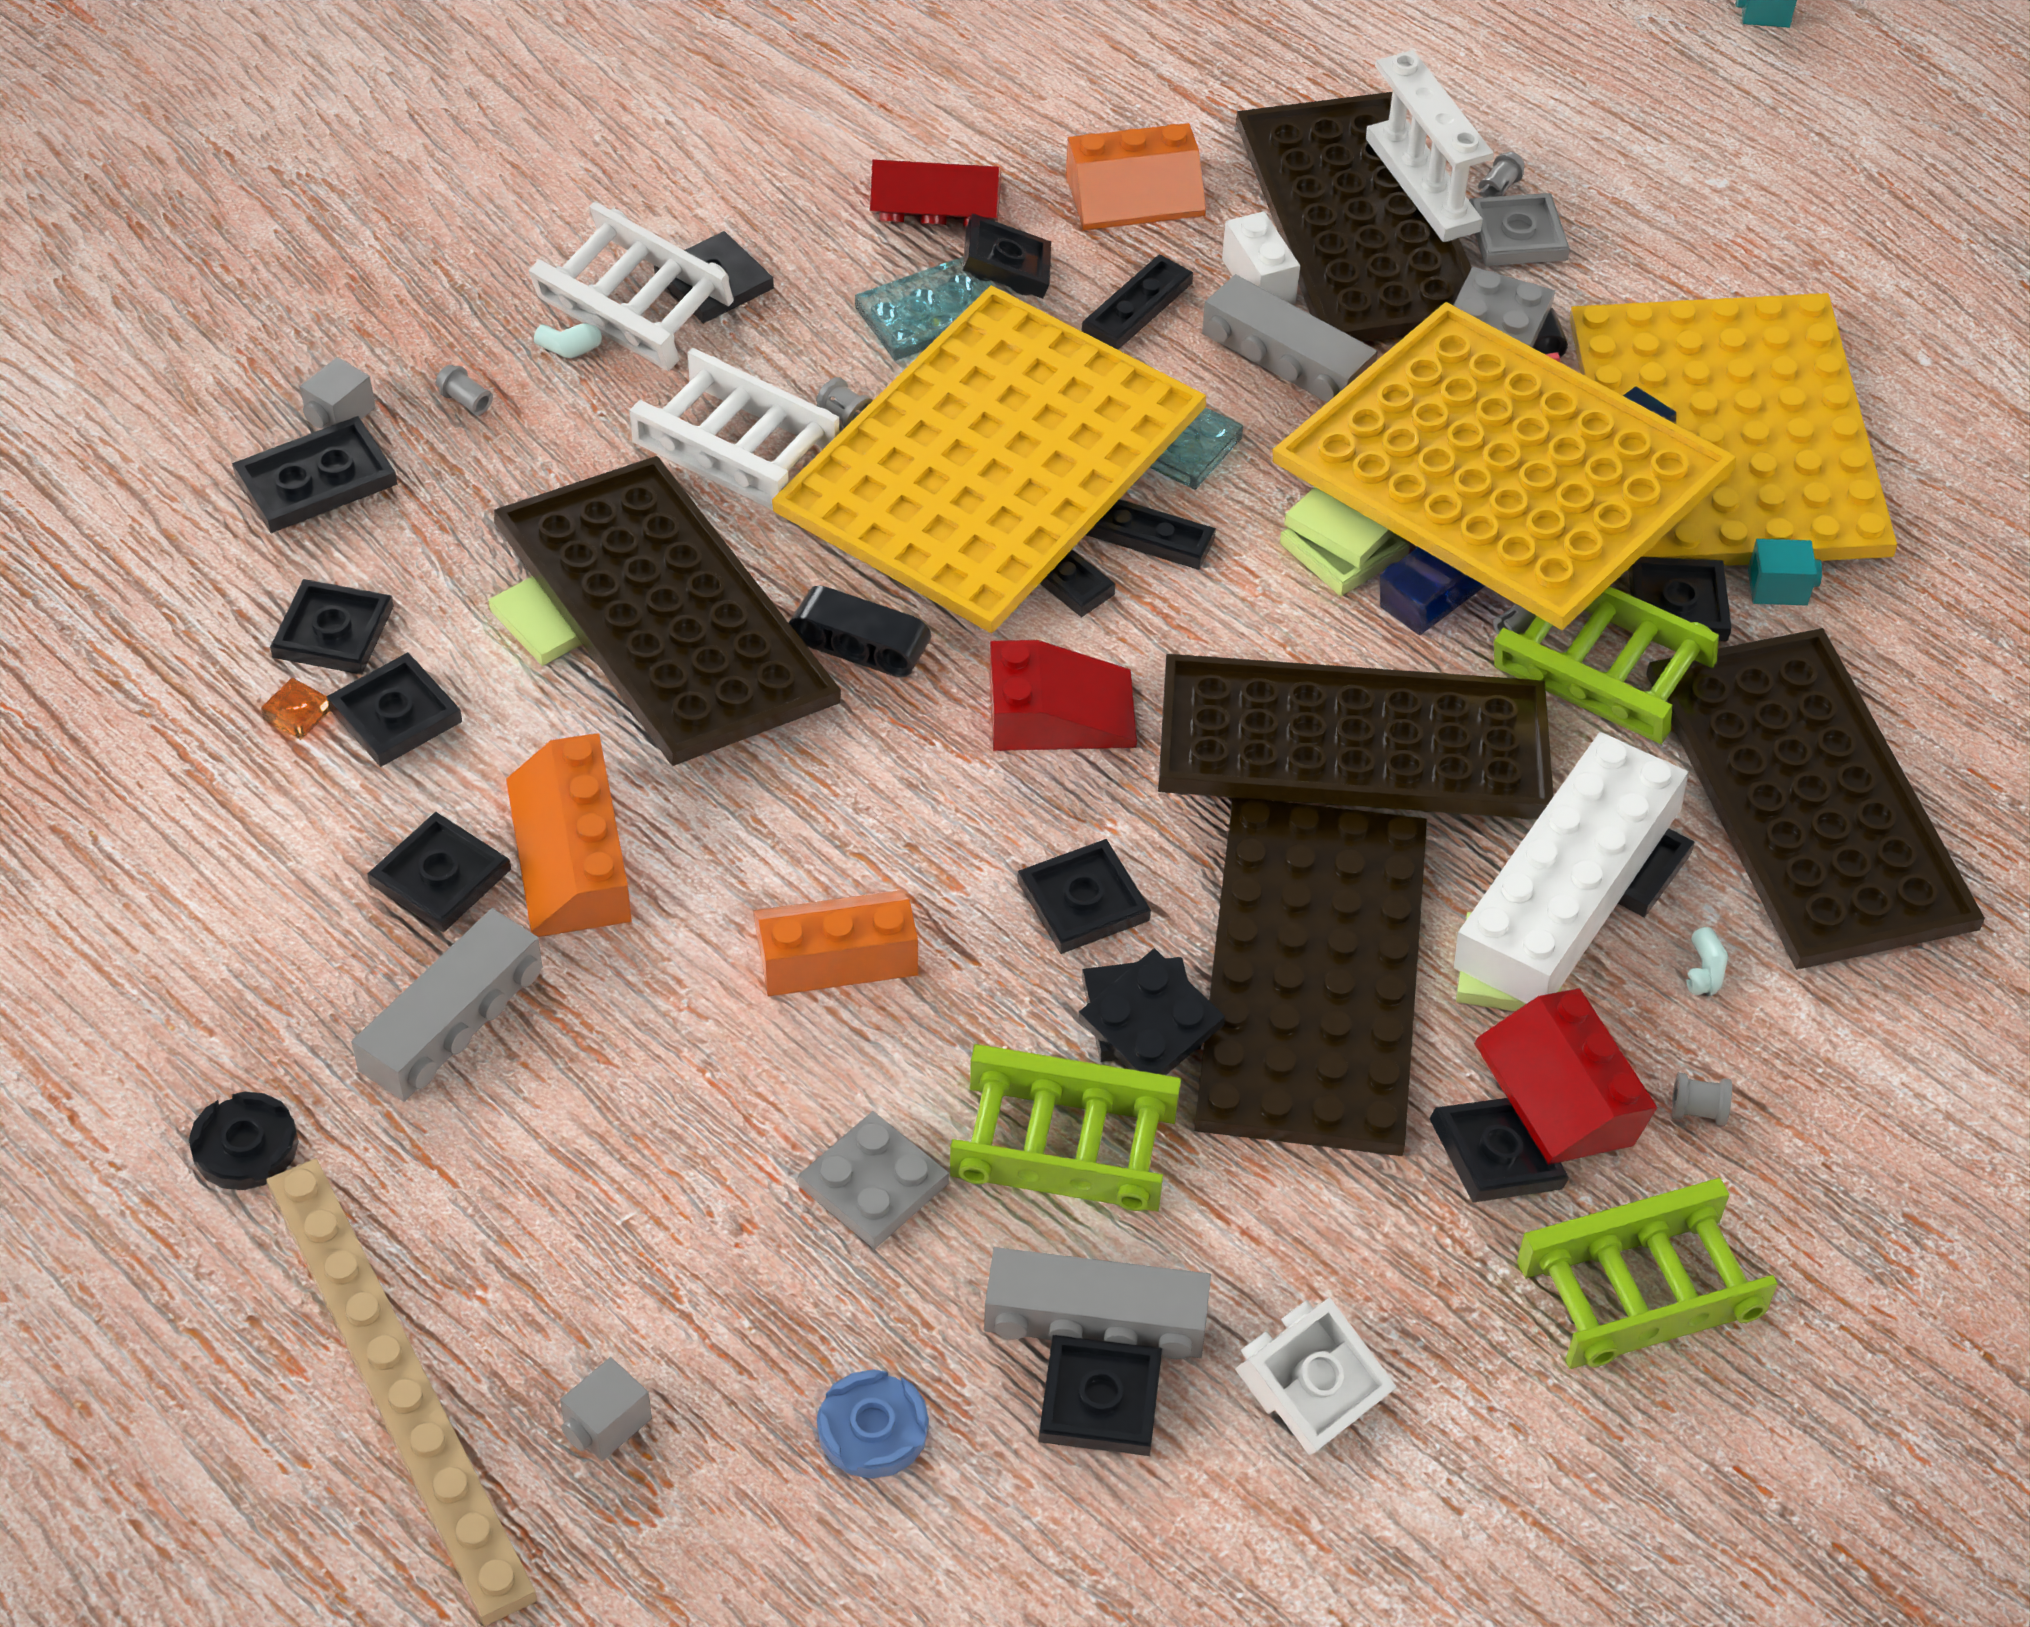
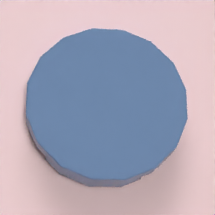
M875 1369L851 1373L834 1383L826 1393V1399L822 1402L821 1408L819 1407L817 1415L820 1447L831 1463L850 1475L870 1479L894 1475L911 1465L924 1449L929 1429V1418L925 1400L915 1386L902 1377L900 1381L895 1377L888 1376L886 1371Z

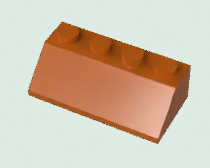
M594 733L550 740L506 778L531 933L537 937L632 922L628 883L600 734Z

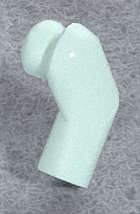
M588 323L578 324L561 332L542 324L534 334L535 344L569 359L598 347L602 341V334L599 328Z
M1702 927L1697 929L1691 938L1692 944L1702 959V968L1690 969L1687 973L1690 979L1686 980L1688 990L1693 995L1706 993L1710 997L1722 988L1728 953L1715 931L1710 927Z

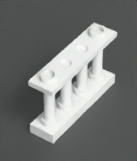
M1414 50L1376 60L1375 67L1393 89L1389 120L1367 126L1366 140L1443 242L1481 232L1483 218L1465 196L1470 166L1493 160L1494 152ZM1407 109L1412 114L1411 124L1406 119ZM1427 135L1432 140L1431 151L1425 144ZM1446 161L1452 166L1451 177L1445 170Z
M594 201L589 208L597 231L563 267L556 266L555 268L539 259L528 270L537 296L580 322L595 325L599 328L601 334L669 372L680 360L674 343L676 331L709 296L728 307L734 301L729 284V276L716 263L711 262L708 264L628 220L618 209H608ZM610 241L627 250L595 285L590 284L587 286L575 279ZM643 259L660 268L628 304L622 303L620 305L608 298ZM675 278L693 286L661 323H652L641 316Z
M695 348L690 349L687 352L689 383L663 409L639 400L629 410L632 442L773 510L772 499L789 483L788 472L814 444L825 448L840 433L839 416L724 363L717 357L707 355ZM704 392L723 400L700 426H694L679 418ZM741 409L760 418L736 444L729 443L715 436ZM777 427L797 435L773 462L752 454Z

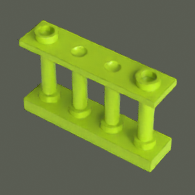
M1609 586L1584 610L1592 615L1566 653L1556 652L1540 644L1553 625L1538 616L1535 617L1524 634H1517L1503 627L1494 640L1495 668L1519 679L1545 680L1547 692L1662 745L1671 731L1672 704L1666 701L1694 660L1708 667H1714L1717 662L1719 635L1701 623L1689 622ZM1609 622L1633 632L1634 634L1608 672H1600L1582 663ZM1653 641L1676 653L1652 689L1644 692L1624 683V681L1650 642Z
M974 1044L970 1065V1090L982 1092L971 1142L952 1139L950 1146V1177L962 1178L964 1181L972 1184L992 1183L1115 1204L1130 1211L1145 1209L1159 1212L1163 1174L1149 1172L1158 1122L1175 1124L1181 1078ZM1004 1096L1034 1101L1023 1151L992 1145ZM1054 1105L1085 1109L1075 1159L1044 1154ZM1107 1113L1137 1118L1128 1168L1096 1163Z
M1720 1177L1524 1233L1517 1263L1525 1279L1541 1274L1551 1276L1578 1332L1573 1333L1565 1359L1569 1369L1587 1364L1590 1367H1600L1611 1362L1618 1355L1736 1320L1739 1323L1752 1322L1768 1311L1778 1285L1774 1275L1748 1282L1717 1225L1721 1221L1730 1195ZM1690 1231L1693 1234H1698L1726 1288L1699 1296L1669 1237ZM1638 1246L1650 1248L1678 1303L1649 1311L1620 1252ZM1590 1260L1600 1262L1628 1317L1599 1325L1571 1266Z

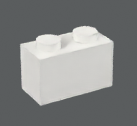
M1265 211L1225 221L1222 261L1231 275L1234 276L1236 274L1292 305L1296 304L1300 264Z

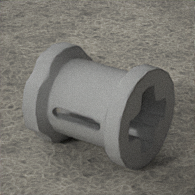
M834 377L825 383L816 398L817 406L839 416V420L842 421L844 428L859 415L856 410H860L861 413L873 401L867 395L859 396L848 388V383L840 377Z
M1678 1072L1672 1095V1119L1681 1120L1684 1115L1715 1119L1717 1125L1725 1126L1731 1107V1079L1723 1078L1720 1083L1691 1080L1688 1079L1686 1073Z

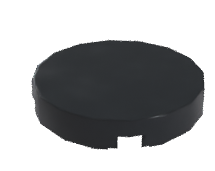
M244 1091L231 1094L232 1099L220 1104L217 1100L207 1106L194 1121L189 1137L194 1165L205 1180L224 1189L247 1190L266 1185V1179L284 1172L294 1160L299 1143L296 1125L289 1110L282 1101L265 1093Z

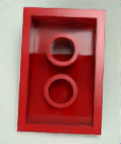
M1040 640L990 641L989 681L993 751L1137 748L1131 669Z

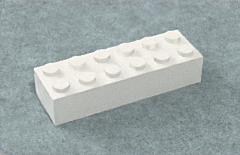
M1599 732L1458 931L1454 969L1462 971L1526 1004L1537 996L1558 992L1681 810L1689 771Z

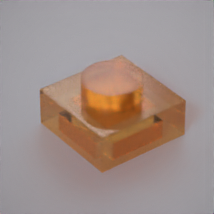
M293 677L261 707L265 721L299 740L306 736L330 712L326 695Z

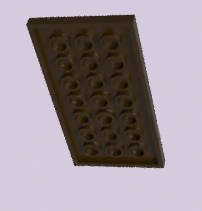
M1393 92L1237 111L1236 126L1277 231L1300 264L1298 284L1312 316L1364 342L1406 336L1445 302L1454 305L1472 268L1459 238L1446 242L1440 239L1366 140L1367 126L1389 120Z
M658 456L494 509V524L671 766L840 703L841 689Z
M1823 628L1718 648L1717 662L1713 668L1695 660L1692 662L1666 701L1672 704L1671 725L1796 970L1970 933L1981 929L1985 917ZM1672 658L1649 662L1646 676L1652 687Z
M1166 654L1158 792L1263 799L1278 802L1290 801L1372 807L1376 809L1387 808L1470 814L1473 816L1484 815L1538 819L1554 797L1545 680Z
M1232 798L1209 1001L1225 1015V1025L1204 1042L1194 1131L1403 1156L1406 1139L1427 818L1263 799Z

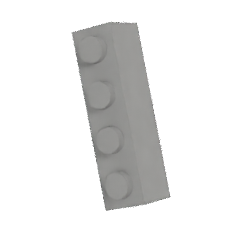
M1236 274L1205 301L1202 334L1279 375L1286 381L1310 392L1323 401L1329 402L1377 360L1378 351Z
M491 908L351 1041L358 1071L403 1102L417 1089L426 1087L434 1078L437 1070L453 1054L461 1053L469 1044L472 1036L488 1020L496 1019L504 1010L506 1003L522 987H527L536 980L540 970L543 968L538 937L494 908Z
M994 1247L985 1300L984 1332L996 1333L1007 1339L1032 1337L1051 1341L1052 1335L1162 1348V1355L1170 1359L1202 1358L1211 1273Z

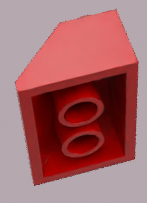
M872 159L870 212L872 214H879L880 222L904 223L905 216H921V224L943 226L946 225L947 218L963 219V226L967 227L972 213L998 221L1002 172L1000 167Z
M1581 988L1537 996L1478 1036L1474 1043L1549 1165L1634 1146L1658 1108Z

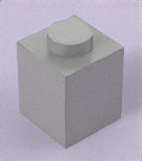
M336 357L300 386L304 405L303 413L306 419L316 428L324 429L356 416L362 419L376 408L370 376L339 357Z
M609 1357L560 1399L564 1421L561 1429L564 1435L578 1450L584 1451L588 1448L601 1461L605 1460L652 1419L649 1391L612 1357Z

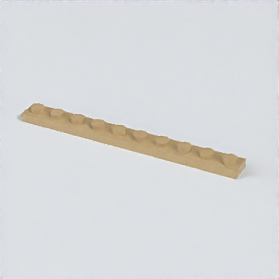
M317 1158L266 1179L269 1191L483 1626H488L537 1602L536 1591Z

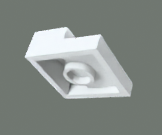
M1330 1297L1314 1308L1308 1300L1298 1305L1280 1319L1287 1329L1274 1339L1267 1331L1255 1338L1240 1350L1246 1360L1235 1368L1268 1414L1274 1410L1277 1411L1308 1455L1322 1448L1397 1388Z

